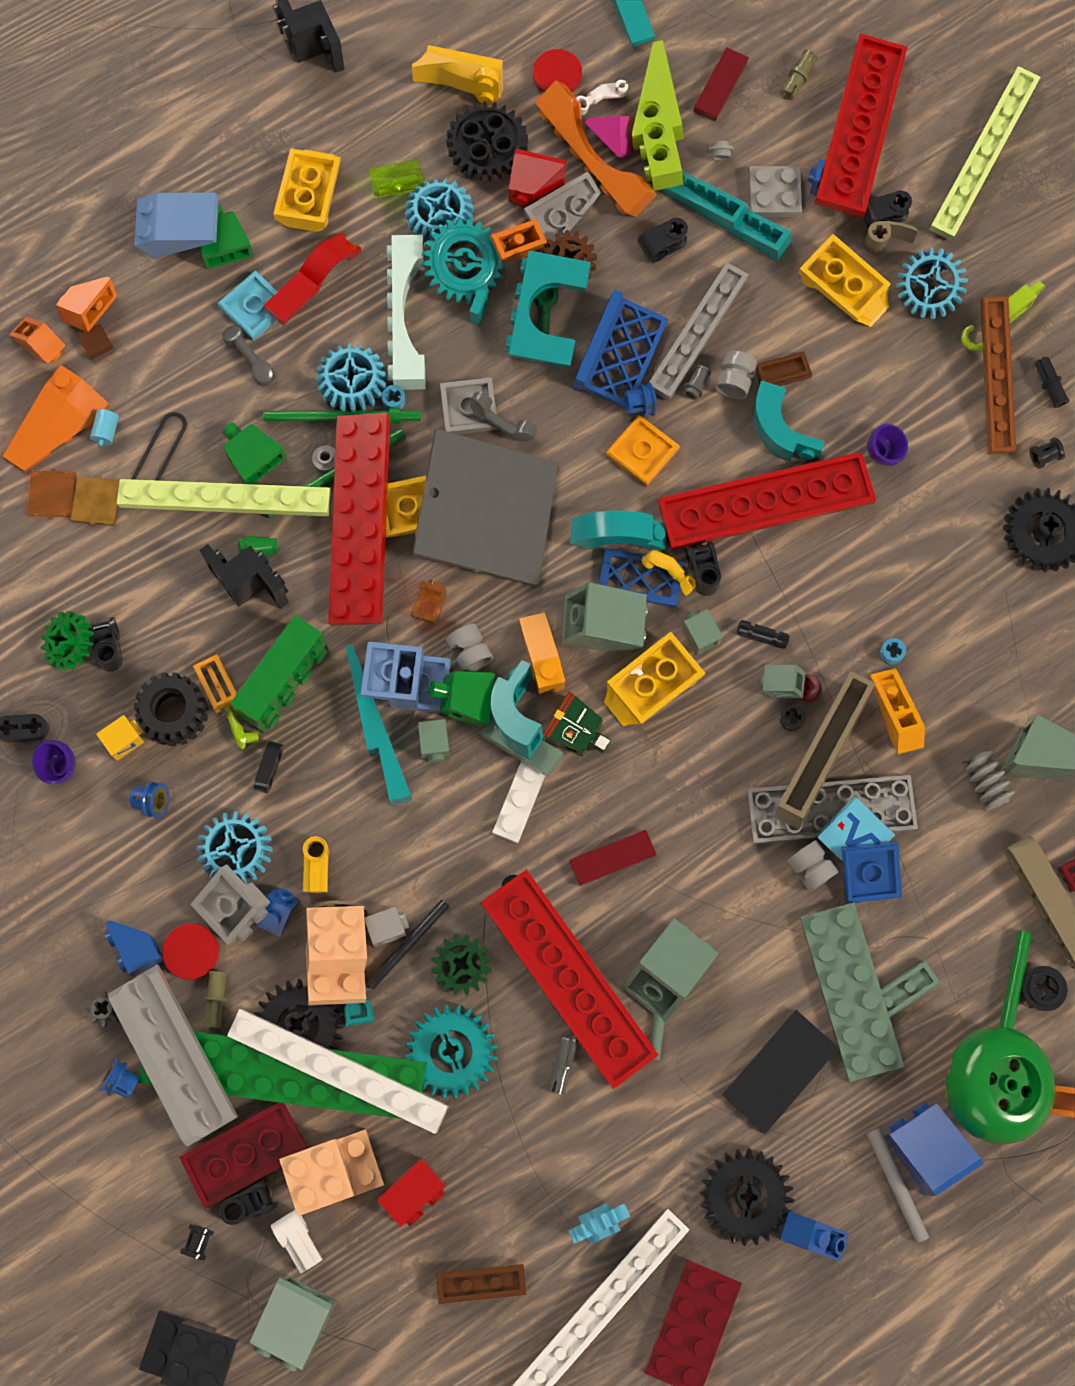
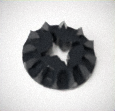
M1039 966L1027 972L1022 982V994L1025 996L1027 1004L1033 1006L1038 1011L1055 1010L1064 1003L1067 997L1068 987L1066 980L1058 970L1052 967ZM1046 980L1047 988L1053 992L1046 993L1042 997L1041 990L1037 989L1034 985H1041Z

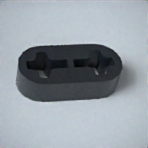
M38 714L10 715L0 718V739L4 742L39 741L44 739L49 733L48 722ZM37 721L42 726V728L37 729V733L34 734L32 730L25 729V727L34 726V722ZM7 723L14 728H19V730H11L9 735L2 731V729L7 727Z
M273 741L268 742L255 778L254 790L269 793L283 754V744Z

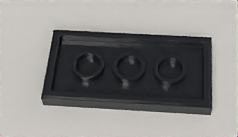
M795 1010L722 1093V1096L763 1134H766L837 1052L839 1047L798 1010Z

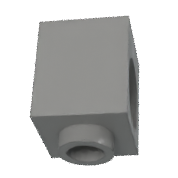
M396 906L364 918L374 947L406 937L404 929L409 928L404 912L398 913Z

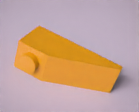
M540 613L519 618L538 696L564 690L565 678L546 614Z
M897 669L871 674L870 679L875 683L873 689L897 754L924 748L925 725Z

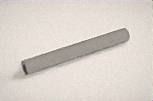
M880 1128L868 1132L867 1137L916 1243L928 1239L929 1235Z

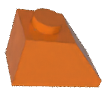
M536 219L490 236L501 261H518L523 259V257L526 258L529 251L539 252L547 243Z
M104 277L71 286L59 299L56 307L64 323L89 332L117 298V293L111 278Z
M26 317L9 334L14 341L37 360L46 364L56 361L62 354L61 350L66 346L45 323Z

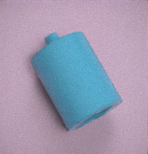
M97 410L90 439L100 447L112 445L119 416L109 410Z

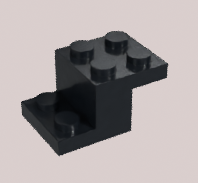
M275 0L276 4L272 6L277 18L275 20L280 34H284L287 39L285 44L289 54H294L298 63L323 54L327 65L332 64L335 73L345 70L341 42L322 1L319 0L292 10L288 0Z
M209 544L199 550L207 567L238 607L263 589L268 592L280 609L289 603L286 596L289 591L285 586L284 580L277 571L273 572L269 566L268 559L261 550L256 553L250 545L228 562L218 548L213 551Z
M159 1310L139 1370L161 1377L160 1383L167 1386H224L239 1340L215 1333V1327Z

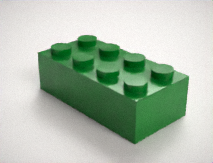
M294 615L230 704L237 716L264 734L268 728L270 730L273 729L279 721L280 716L278 714L283 707H289L295 699L296 694L294 692L299 685H305L312 674L310 672L315 663L320 664L325 658L327 645L323 633L297 615Z

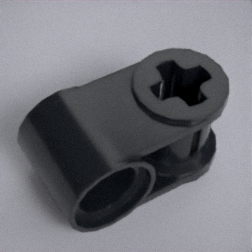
M899 190L883 196L869 198L866 213L863 217L867 228L869 229L870 225L877 221L899 223L905 221L912 204L910 194Z
M672 218L655 228L643 232L637 241L650 263H656L686 245L688 226L683 219Z
M710 541L707 542V545L695 548L685 547L687 563L693 578L696 580L697 591L704 596L715 594L721 581V572L713 542ZM705 576H709L713 578L715 582L712 584H707L703 582L702 578Z
M110 617L108 621L95 624L90 622L91 626L88 631L94 632V635L89 638L90 642L93 643L92 652L94 659L104 671L114 672L118 670L123 663V657L119 641L120 634L115 617ZM106 653H114L113 657L110 660H102L103 656Z
M268 1180L256 1183L243 1190V1192L225 1200L219 1210L222 1221L229 1225H237L278 1207L277 1202H273L267 1188ZM258 1192H259V1194H260V1196H261L262 1201H263L264 1204H262V1202H261V1200H260V1198H259ZM231 1203H237L241 1207V1215L236 1220L228 1218L226 1213L227 1207Z

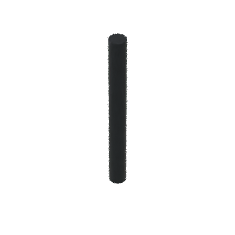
M441 899L365 983L374 990L450 906Z

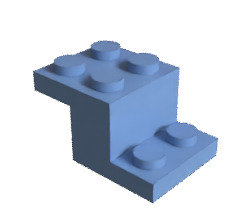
M368 642L361 697L389 700L391 708L440 713L441 699L429 697V686L432 681L443 683L444 676L450 673L451 659L424 656L423 647Z

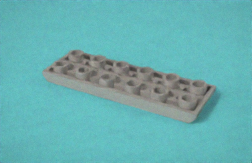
M911 775L824 782L799 830L774 818L778 804L789 785L747 789L753 844L819 839L816 834L854 796L893 833L918 829Z
M159 965L150 968L108 993L109 1001L177 1133L187 1147L238 1117Z

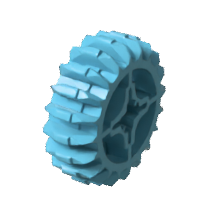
M435 177L432 184L425 180L423 183L424 187L416 185L415 193L410 192L409 201L405 203V219L408 220L407 226L409 229H413V235H423V243L428 239L434 241L430 236V232L440 234L437 229L439 224L447 229V220H451L454 225H456L458 217L462 219L463 224H466L468 218H471L473 221L472 213L474 212V207L471 203L470 195L466 194L464 187L458 188L456 181L449 185L446 178L442 183H438V179ZM451 202L459 208V214L455 213L454 209L450 207ZM420 209L428 216L427 222L420 217Z
M929 248V256L926 257L923 250L918 251L919 260L911 255L909 260L913 265L910 266L906 263L902 265L907 274L898 273V278L905 280V282L897 283V289H905V291L898 294L899 299L908 297L903 306L907 308L913 304L914 306L911 310L913 315L918 309H921L920 317L923 319L926 316V311H931V319H935V311L938 310L940 315L945 317V307H948L951 312L955 311V306L952 302L962 303L961 297L957 296V294L963 295L967 292V289L959 287L968 283L967 278H959V276L966 273V269H956L961 264V260L957 259L951 263L950 261L954 255L952 252L946 258H943L944 249L942 248L939 249L938 256L933 255V248ZM934 263L928 274L913 275L921 266ZM941 265L951 272L954 285L949 284L948 281L940 277ZM934 272H936V283L939 286L937 288L934 286V289H931L928 296V284L924 282L927 279L930 281V278H933ZM910 283H914L916 286L924 289L923 302L913 295ZM951 292L944 301L930 304L936 293Z
M350 343L347 344V349H342L338 344V352L335 353L329 350V358L322 357L321 363L323 366L317 367V373L319 374L316 377V382L319 384L318 391L323 394L325 402L331 401L330 404L333 409L340 405L341 411H346L347 407H350L351 411L355 412L356 407L360 406L365 411V404L368 403L374 406V398L381 399L382 392L380 390L386 388V383L384 382L387 379V374L384 372L385 365L383 362H379L380 357L378 354L372 355L370 347L363 351L360 343L356 349H353ZM355 363L362 364L366 366L369 370L366 371V368H359L355 365ZM345 364V366L342 369L336 370L337 368ZM351 370L353 371L354 376L352 380V386L350 385L349 380L351 376ZM337 385L338 388H345L348 393L340 392L333 386ZM367 386L365 389H363L362 391L358 392V390H359L361 387Z
M234 811L231 820L227 813H223L222 818L224 821L221 823L216 817L213 818L212 821L216 826L213 829L208 825L204 827L209 833L208 836L199 835V839L205 845L197 846V851L205 854L200 855L198 861L200 863L207 862L202 867V870L205 873L212 870L209 876L212 879L221 868L216 864L215 860L219 858L222 860L231 859L236 867V870H233V872L245 884L248 882L246 877L249 875L256 881L258 878L254 872L257 869L261 873L266 871L260 864L262 862H271V859L264 855V853L273 852L271 846L265 845L272 841L270 835L263 836L267 828L265 826L257 828L260 820L255 818L250 822V815L248 813H245L240 820L238 811ZM234 828L246 829L254 834L255 838L251 840L248 838L238 839ZM225 832V842L213 851L216 840ZM232 839L240 847L237 849V858L230 851L233 849ZM257 847L253 860L245 866V855Z

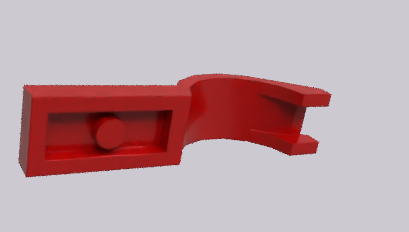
M343 233L323 241L307 257L299 272L264 304V311L284 326L319 292L323 281L330 271L342 260L347 258L352 260L361 252V247L350 243Z

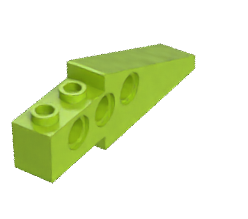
M663 40L653 42L632 131L634 150L640 149L642 161L647 160L648 166L644 167L647 182L652 181L654 191L684 185L676 141L684 139L683 127Z

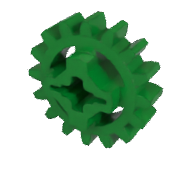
M67 611L66 613L58 612V618H50L52 624L51 626L45 625L44 628L47 634L41 635V639L45 640V644L40 647L41 650L46 651L43 658L49 660V666L67 671V669L75 670L76 664H84L82 657H89L90 653L87 651V648L93 646L89 638L94 635V632L88 631L91 623L85 621V616Z

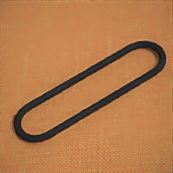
M171 412L164 416L135 470L132 480H136L166 420L171 416H178L183 421V427L155 481L160 480L186 430L187 421L182 414Z

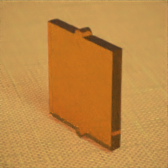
M51 469V471H31L27 515L48 517V519L53 517H71L76 473L56 471L55 469Z

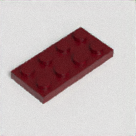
M278 1102L181 1155L179 1158L204 1209H208L282 1168L279 1159L308 1148L286 1104Z
M687 1259L644 1373L672 1386H704L742 1283Z

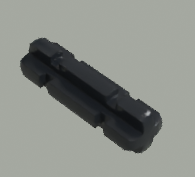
M741 620L737 628V634L747 637L748 635L751 636L750 639L769 645L774 643L776 647L782 649L787 647L790 635L781 631L776 633V630L758 624L753 626L751 622Z

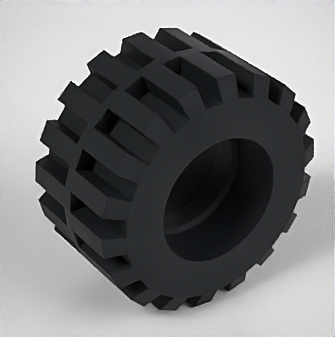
M167 672L161 673V678L159 679L156 676L151 677L152 683L149 685L144 683L141 686L144 691L142 693L137 692L136 699L138 703H134V710L137 712L135 717L140 727L152 740H156L162 745L168 743L169 746H176L177 742L184 745L187 744L186 739L189 737L194 740L197 737L195 733L198 730L202 732L204 729L202 723L207 721L208 718L206 713L208 705L198 686L187 676L181 677L179 673L174 672L172 676H169ZM170 697L185 699L186 709L179 719L173 722H161L158 720L157 711L164 700Z

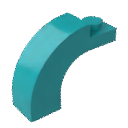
M761 380L753 407V421L762 443L776 456L789 462L793 453L798 454L799 457L805 460H818L825 442L793 431L782 418L781 404L787 388Z
M614 510L592 512L571 518L570 544L591 550L603 545L620 543L638 545L657 551L666 549L665 525L662 522L653 520V515Z
M521 660L517 668H513L510 671L507 680L500 677L497 678L491 694V709L496 730L503 742L514 752L530 759L544 737L541 724L524 717L516 709L518 701L533 680L531 664Z

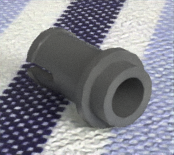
M703 365L696 366L689 382L683 386V394L692 400H697L698 397H701L703 394L702 389L711 375V371Z

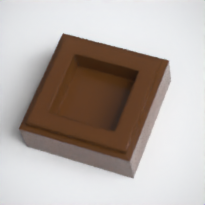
M101 323L92 327L89 332L84 331L77 335L90 360L114 348Z

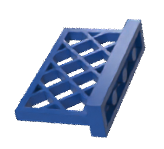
M614 289L571 388L578 391L584 389L625 408L624 399L617 396L614 388L626 384L628 390L638 389V385L644 378L668 318L623 298L624 293ZM625 307L632 310L636 319L624 322L621 315L622 308ZM651 319L660 323L657 331L648 334L643 321ZM638 323L643 336L631 339L627 327ZM622 329L626 341L615 345L611 334ZM645 340L649 351L638 356L634 343ZM629 345L634 358L622 361L617 349ZM612 351L617 363L605 367L601 357L603 354ZM636 362L640 371L639 375L629 378L624 366ZM619 368L624 380L612 384L608 371ZM603 373L608 386L598 388L590 384L593 376Z

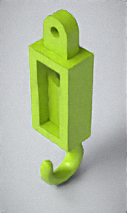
M1041 281L1036 282L1031 287L1025 284L1009 297L1010 323L1032 306L1037 295L1045 288ZM967 326L961 335L963 346L969 351H983L982 341L975 344L969 340L968 335L974 331V326Z

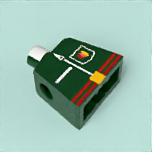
M570 691L543 732V741L578 756H583L589 746L603 754L611 739L598 732L602 726L603 719Z

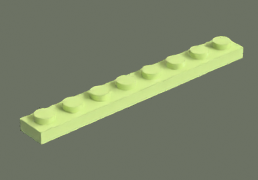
M1019 66L1017 67L933 221L930 231L953 241L1032 95L1040 76Z
M120 479L117 505L119 508L329 516L331 489L326 487Z

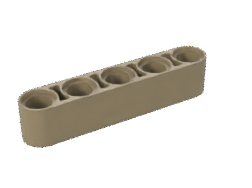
M1028 836L1005 848L1006 857L1064 959L1072 969H1075V906L1034 837Z

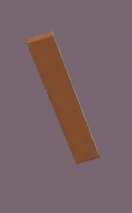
M982 297L980 299L988 454L1016 453L1009 297Z

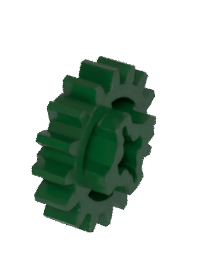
M456 934L453 938L454 942L450 943L445 938L443 940L445 947L443 949L440 947L435 948L439 957L431 958V961L437 964V967L431 969L432 974L440 975L435 982L437 984L445 983L443 991L447 992L450 988H453L454 996H458L459 991L464 990L465 995L469 996L470 988L473 987L478 992L480 991L478 983L486 984L488 982L483 975L484 973H491L492 969L486 967V964L491 962L492 959L488 956L484 957L483 954L488 949L486 946L478 948L480 942L478 938L471 943L469 942V935L466 934L464 939L459 941V937ZM456 947H467L460 953L450 951ZM475 954L480 959V971L472 963ZM467 957L466 965L468 969H461L456 973L457 966L455 961L461 962ZM443 960L450 964L451 971L447 977L443 972ZM469 977L473 979L465 984H457L460 978Z

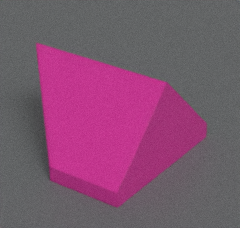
M609 116L588 118L585 121L618 157H630L634 149L632 131L636 117Z

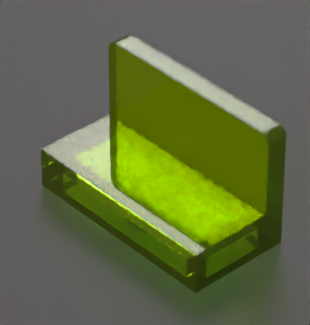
M418 160L369 169L374 198L415 191L416 185L424 187L422 169Z

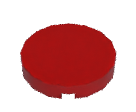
M564 49L545 51L536 59L533 65V81L539 91L541 89L545 92L555 81H559L565 84L573 93L581 83L582 66L580 61L573 53Z
M184 924L176 927L167 936L163 944L162 957L166 967L173 975L184 980H197L206 976L215 968L219 960L220 947L216 937L208 928L199 924Z

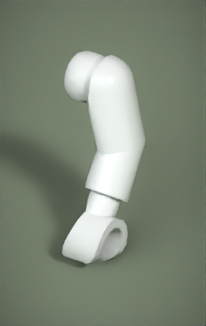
M618 80L616 83L601 84L588 93L587 97L578 96L577 99L585 106V108H581V115L587 113L589 105H595L602 99H616L626 96L628 91L626 81Z

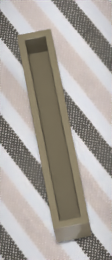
M850 671L779 802L774 818L798 830L800 829L866 706L875 686L874 682Z

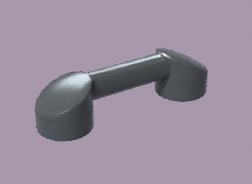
M236 325L227 327L222 333L226 346L239 349L251 364L252 374L258 385L268 386L272 384L275 379L272 366L268 362L260 360L245 342L241 327Z
M475 392L470 399V406L478 418L490 422L509 434L514 440L527 441L534 438L537 428L533 423L527 420H519L517 425L514 426L489 410L492 405V399L487 394L482 392Z

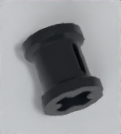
M1055 437L1051 438L1049 443L1039 447L1033 446L1029 450L1031 460L1038 469L1043 468L1046 463L1053 460L1065 458L1064 447L1061 441Z
M190 1224V1233L185 1248H181L180 1253L205 1261L206 1255L204 1253L209 1238L213 1236L214 1231Z

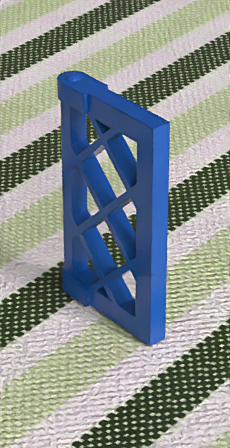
M610 548L604 550L599 585L607 586L608 579L615 575L622 585L621 589L631 591L628 588L641 580L649 592L637 593L646 594V602L676 608L680 590V583L676 579L674 580L672 577L667 579L656 565L641 575L633 562H642L641 559L644 555ZM612 557L627 561L616 570L611 565ZM677 561L681 568L684 569V562ZM630 565L638 577L626 585L618 575V572ZM656 570L664 582L652 590L644 577ZM665 585L671 590L670 597L655 594L656 591Z

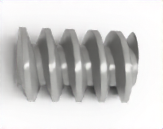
M984 751L961 762L970 763L965 769L966 773H975L970 778V782H980L974 789L975 792H985L979 799L981 803H990L984 809L985 812L1009 803L1010 798L1015 794L1014 790L1005 791V788L1010 784L1009 780L1000 781V778L1005 774L1004 770H995L1000 761L990 760L996 753L995 751Z

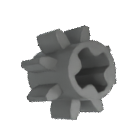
M101 991V997L99 998L90 996L92 1004L91 1007L85 1008V1011L92 1013L91 1023L94 1024L101 1019V1026L107 1027L108 1021H119L106 991ZM101 1004L107 1005L108 1014L101 1013Z

